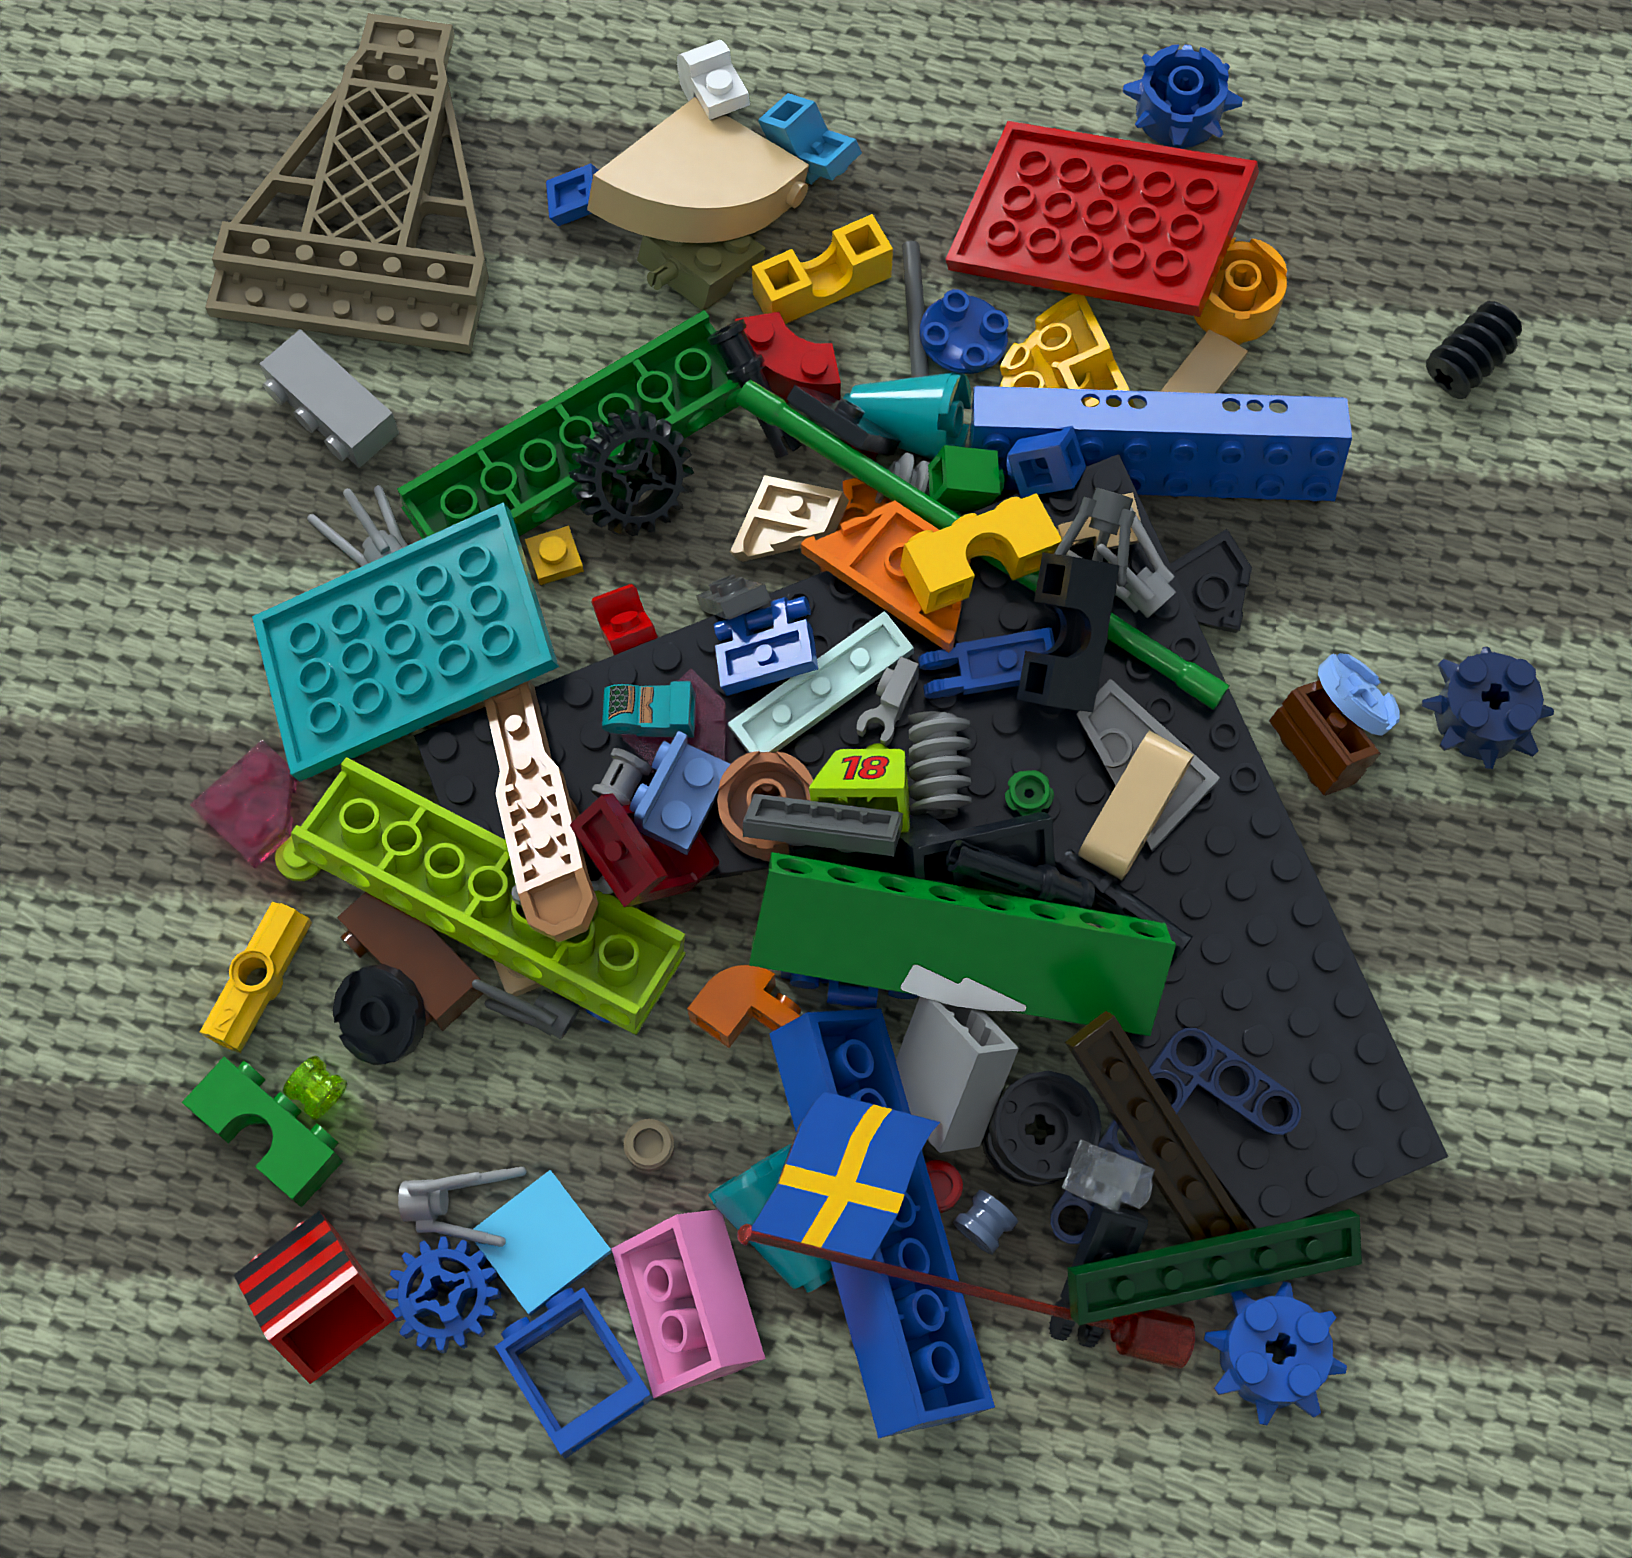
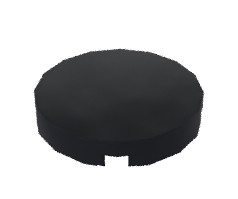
M385 964L362 967L343 979L335 993L332 1011L334 1023L339 1022L343 1033L339 1037L344 1047L357 1059L372 1065L396 1062L414 1052L423 1038L426 1023L423 998L415 983L400 969Z

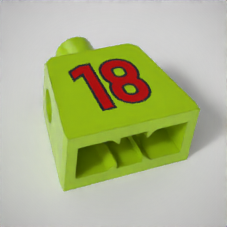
M879 743L871 744L866 749H840L833 753L810 784V801L903 813V828L901 832H909V786L905 751L901 749H889Z

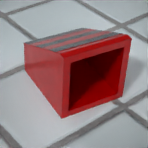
M320 1211L308 1220L298 1224L289 1234L265 1252L255 1256L249 1264L234 1274L267 1340L309 1384L313 1383L397 1319L344 1240Z

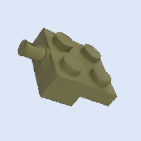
M643 235L637 261L651 271L647 274V281L651 287L654 285V289L659 290L662 286L668 284L703 311L725 297L732 290L734 280L763 259L766 248L749 235L712 243L674 242Z

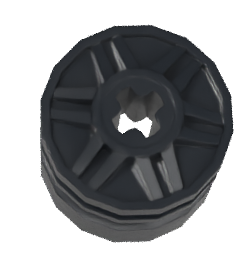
M1049 1070L1029 1073L1001 1092L982 1139L984 1154L994 1170L1012 1183L1028 1187L1053 1184L1086 1166L1097 1150L1102 1130L1098 1105L1087 1088L1069 1075ZM1034 1121H1036L1038 1129L1046 1131V1137L1039 1140L1037 1144H1035L1034 1136L1026 1134L1025 1128L1033 1124Z

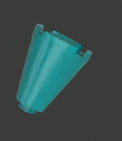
M954 372L859 384L852 388L851 393H846L843 399L852 402L864 410L865 414L863 417L899 439L901 442L898 448L933 460L944 445L965 447L969 424H963L964 409H971V388L968 376L965 374Z
M791 1143L755 1163L750 1169L739 1176H734L708 1195L713 1205L792 1289L803 1285L808 1293L834 1277L829 1270L832 1265L828 1252L748 1232L777 1185L791 1148Z

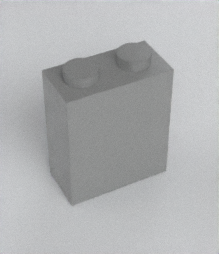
M919 997L896 1058L910 1113L940 1122L928 1138L930 1144L939 1153L979 1147L1019 1048L983 1010L957 1007Z

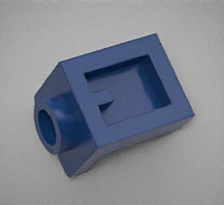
M591 163L546 181L549 219L557 226L592 214L587 210L593 174L599 170Z

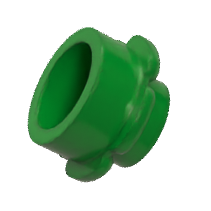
M1036 770L1019 771L1008 781L1009 790L1005 792L1006 803L1011 810L1019 811L1021 816L1042 812L1041 810L1048 809L1051 806L1054 791L1049 787V779L1043 773ZM1026 790H1032L1034 796L1027 798L1024 793Z

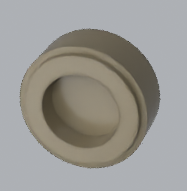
M644 1119L638 1121L628 1129L625 1135L624 1151L626 1157L639 1170L646 1172L657 1171L666 1166L674 1154L675 1143L670 1129L658 1120Z

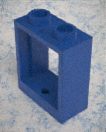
M584 1287L577 1292H574L572 1288H568L558 1293L545 1304L548 1309L547 1312L531 1322L528 1317L514 1322L501 1333L504 1340L494 1346L560 1455L565 1459L654 1400ZM582 1313H585L628 1384L562 1428L518 1356Z

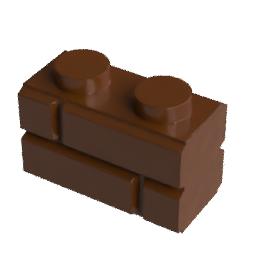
M1320 680L1292 690L1282 703L1283 706L1278 708L1269 720L1279 734L1282 744L1293 753L1307 772L1309 781L1325 796L1357 783L1367 771L1366 769L1381 755L1364 730L1345 716L1334 704Z

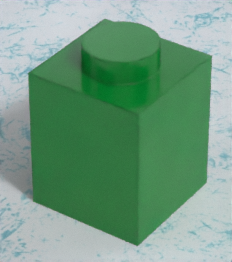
M944 445L928 465L930 497L950 510L977 511L991 505L1003 491L1004 473L1002 469H999L998 451Z

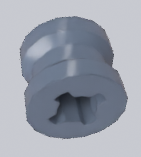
M978 1190L972 1198L973 1206L967 1213H960L953 1223L971 1242L984 1252L992 1255L999 1247V1237L1003 1232L1012 1231L1018 1220L1000 1201L989 1193Z

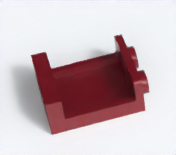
M613 793L601 795L569 825L623 907L689 892L719 865V859L700 832L688 855L640 833L634 825V812L629 810L630 804L621 806Z

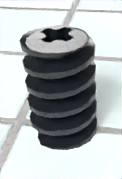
M1487 301L1481 304L1477 311L1466 319L1464 324L1458 326L1452 335L1446 337L1440 346L1432 350L1426 360V369L1429 375L1439 387L1453 398H1466L1469 396L1471 388L1478 387L1483 377L1490 376L1493 373L1494 366L1501 365L1505 361L1506 355L1516 351L1518 347L1516 337L1520 336L1522 332L1521 321L1514 312L1498 302Z

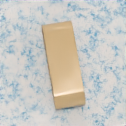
M1149 731L1137 748L1084 840L1078 856L1116 878L1123 880L1184 777L1194 754Z

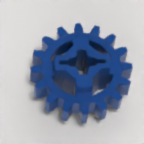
M446 1236L440 1238L438 1249L432 1250L425 1240L421 1241V1255L416 1259L406 1252L402 1255L404 1262L408 1266L404 1272L391 1270L390 1276L399 1283L398 1289L386 1291L385 1297L390 1301L397 1302L399 1305L392 1310L397 1318L394 1322L406 1321L399 1331L405 1339L412 1337L416 1332L419 1333L416 1346L420 1349L425 1350L432 1340H435L437 1350L440 1353L447 1352L450 1340H455L462 1349L468 1347L466 1334L471 1331L480 1337L486 1334L483 1327L479 1324L483 1317L496 1319L497 1314L488 1306V1302L501 1298V1292L497 1288L488 1287V1283L498 1277L497 1272L494 1268L481 1270L480 1268L487 1259L486 1255L480 1250L469 1257L470 1244L463 1239L455 1250L451 1249L450 1241ZM442 1261L462 1264L470 1271H462L457 1274L445 1270ZM423 1272L424 1277L418 1291L411 1293L415 1279ZM445 1283L450 1289H455L448 1294L450 1303L442 1306L437 1300H431L438 1295L437 1286ZM477 1295L472 1311L464 1319L462 1312L468 1298ZM434 1315L441 1319L445 1329L427 1327L420 1323L417 1318Z

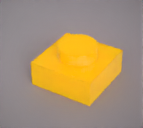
M569 526L525 539L539 585L584 572Z

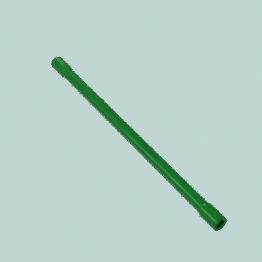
M753 380L746 382L740 390L736 404L767 424L783 430L888 499L895 500L937 529L941 530L949 527L961 517L789 407L783 399ZM979 556L1010 576L1005 566L999 560L990 556ZM1039 570L1015 580L1036 593ZM1111 613L1108 640L1174 681L1180 689L1214 710L1230 685L1196 663L1186 661Z

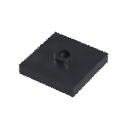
M794 385L787 397L789 404L857 449L889 456L894 454L901 442L863 417L865 411L846 399L841 398L839 401L830 394Z

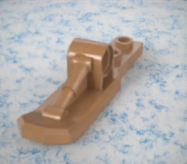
M529 680L484 700L500 769L495 794L518 896L528 925L534 931L557 942H562L588 930L599 903L588 874L581 842L569 826L580 814L569 797L564 773L552 760L535 687Z

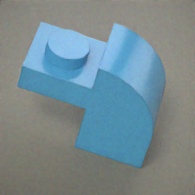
M787 93L758 119L767 140L809 164L805 180L808 184H812L819 177L833 180L835 177L843 174L848 169V166L862 154L856 139L827 129L815 101Z

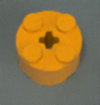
M1236 237L1231 240L1201 317L1194 316V318L1205 332L1210 329L1240 345L1243 342L1252 341L1263 336L1274 325L1287 289V268L1282 256L1269 244L1251 238L1250 242L1235 241Z

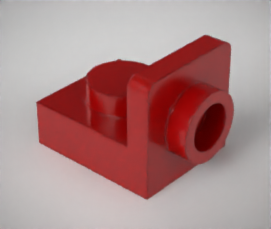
M629 584L592 598L591 603L603 638L613 656L658 638L653 623L644 611L635 585Z

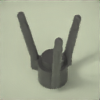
M1095 488L1092 499L1083 497L1077 516L1054 554L1066 556L1088 517H1091L1089 527L1100 530L1092 560L1103 562L1104 557L1097 551V546L1104 544L1107 547L1110 534L1117 535L1120 527L1117 565L1120 566L1116 584L1119 587L1124 586L1128 567L1130 533L1136 512L1130 510L1133 498Z
M475 979L472 982L474 989L500 1001L487 999L484 1003L486 1008L536 1027L549 1036L554 1035L559 1039H562L567 1033L581 1008L580 1005L555 992L551 994L545 989L538 996L534 1005L479 979Z

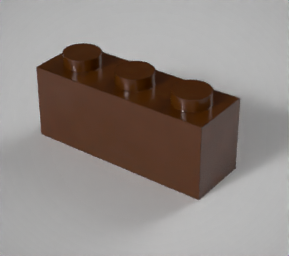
M363 893L337 917L346 931L340 937L341 940L359 959L367 953L378 965L385 964L400 969L415 983L424 1002L426 1014L425 1027L433 1021L444 1031L484 994L472 987V982L475 979H481L427 924L369 893Z

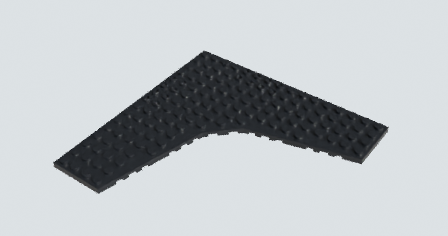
M1117 454L1087 466L1072 489L1039 494L1038 497L1055 528L1058 529V525L1074 521L1079 512L1083 497L1092 499L1095 488L1121 495L1133 492L1141 523L1163 564L1175 576L1168 584L1176 593L1148 618L1140 610L1135 613L1125 601L1115 595L1111 613L1186 661L1196 663L1226 683L1120 455ZM1020 493L1017 494V495L1012 496V497H1019L1020 499L1025 498V497H1022V498H1021ZM1004 500L984 507L982 509H979L977 511H974L972 513H975L978 516L988 511L994 510ZM1092 540L1070 547L1071 551L1083 559L1092 560L1095 550ZM1140 543L1129 545L1128 568L1135 575H1138L1145 567L1154 573L1155 570ZM1118 548L1110 550L1114 555H1118ZM979 556L971 558L970 567L975 576L969 598L964 599L962 603L954 647L955 643L1043 628H1052L1054 643H1056L1061 629L1057 611L1048 604L1034 602L1035 592L1016 580L1012 581L1010 576ZM1103 558V562L1108 563V561L1105 558ZM828 571L769 593L771 600L768 604L748 612L770 607L771 601L787 597L790 601L806 596L811 614L794 619V621L807 619L811 625L817 659L884 611L914 647V654L908 657V660L919 664L918 657L920 655L942 649ZM1127 581L1125 582V585L1123 586L1125 589H1127V588L1125 587V586L1128 584ZM714 615L536 686L535 691L552 760L564 773L569 797L574 802L579 814H582L598 799L591 790L594 784L601 783L612 763L613 758L610 754L613 748H620L630 752L652 766L661 744L664 741L671 744L674 737H641L604 731L602 729L604 688L618 684L666 686L671 685L673 681H691L696 693L694 737H687V744L732 764L736 759L747 754V751L729 729L728 722L790 678L727 696L720 687L715 645L732 641L733 637L722 641L718 640L714 630V623L726 619ZM774 625L756 630L754 634L773 629ZM1107 640L1099 677V690L1109 679H1112L1220 777V781L1153 852L1147 842H1145L1124 879H1117L1116 881L1183 931L1193 935L1192 940L1175 962L1171 961L1151 1036L1125 1033L1147 1068H1149L1167 1040L1176 1031L1184 1028L1200 1029L1292 1092L1301 1106L1300 1121L1291 1132L1283 1135L1271 1134L1257 1128L1196 1085L1177 1115L1227 1195L1252 1227L1256 1229L1302 1219L1449 1157L1230 690H1227L1220 703L1213 710L1180 689L1171 679L1110 640ZM958 663L936 670H923L919 668V678L900 719L895 723L893 739L886 746L889 749L905 751L909 787L916 783V781L909 777V768L916 763L909 758V748L915 744L909 739V729L915 725L909 721V715L919 712L936 711L952 713L956 717L970 720V728L957 731V736L970 739L971 745L970 747L957 750V755L970 758L971 766L958 769L957 774L971 778V785L957 789V793L972 797V803L958 808V815L955 817L936 820L953 832L1020 817L1019 811L1011 810L1006 803L1005 792L1009 790L1008 781L1019 771L1036 770L1043 773L1049 779V787L1054 791L1051 806L1041 811L1053 817L1055 867L1069 849L1072 848L1078 854L1084 840L1116 787L1077 717L1079 711L1017 700L1019 686L966 695L961 692L954 696L929 699L924 695V684L937 679L960 676ZM881 677L778 752L787 753L798 759L807 768L814 780L835 751L840 749H866L871 744H880L881 735L885 730L881 724H870L866 728L863 737L857 735V722L865 711L875 709L881 704V696L876 694ZM486 707L414 735L440 806L506 840L495 794L500 769ZM652 769L650 775H643L637 789L642 783L649 786L657 770ZM909 789V817L912 816V815H910V806H911L913 803L917 802L916 800H914L913 798L910 797V789ZM1026 790L1024 793L1027 798L1034 796L1032 790ZM716 799L700 833L719 859V865L701 881L743 875L744 872L769 869L768 861L745 854L730 841L722 825ZM581 844L590 880L597 881L603 875ZM1092 864L1094 867H1096L1097 869H1099V870H1100L1101 872H1103L1104 874L1107 873L1106 871H1104V870H1102L1101 868H1099V867L1095 866L1094 864ZM1098 906L1096 909L1092 907L1090 909L1100 912H1106L1100 906ZM1038 915L1047 919H1054L1047 915ZM1186 1036L1178 1042L1176 1054L1183 1064L1193 1066L1201 1061L1204 1055V1048L1197 1038ZM1236 1066L1225 1068L1219 1076L1221 1090L1230 1096L1239 1094L1246 1085L1244 1072ZM1165 1078L1155 1079L1167 1100L1171 1103L1175 1096L1172 1083ZM1273 1096L1264 1102L1262 1107L1264 1120L1273 1126L1282 1124L1286 1120L1288 1106L1283 1098Z

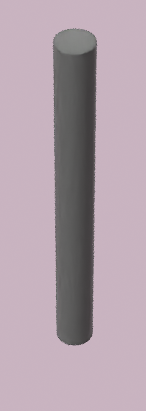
M907 241L902 244L911 376L914 378L930 375L928 355L921 344L919 334L920 323L925 313L920 245L916 241Z

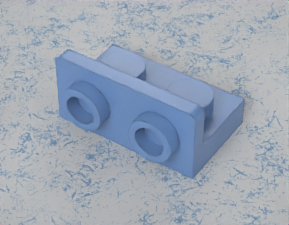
M678 731L671 744L666 741L661 744L652 763V768L657 771L649 786L643 783L639 786L629 810L634 812V825L640 833L688 855L717 799L721 777L731 764L687 744L688 735Z

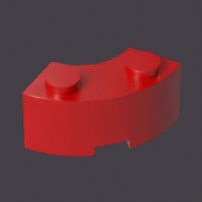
M780 312L735 319V322L744 319L747 325L744 331L756 354H762L765 360V367L762 371L773 393L784 398L785 402L788 403L787 397L794 385L830 394L840 401L841 381L832 343H813L799 338L786 327Z

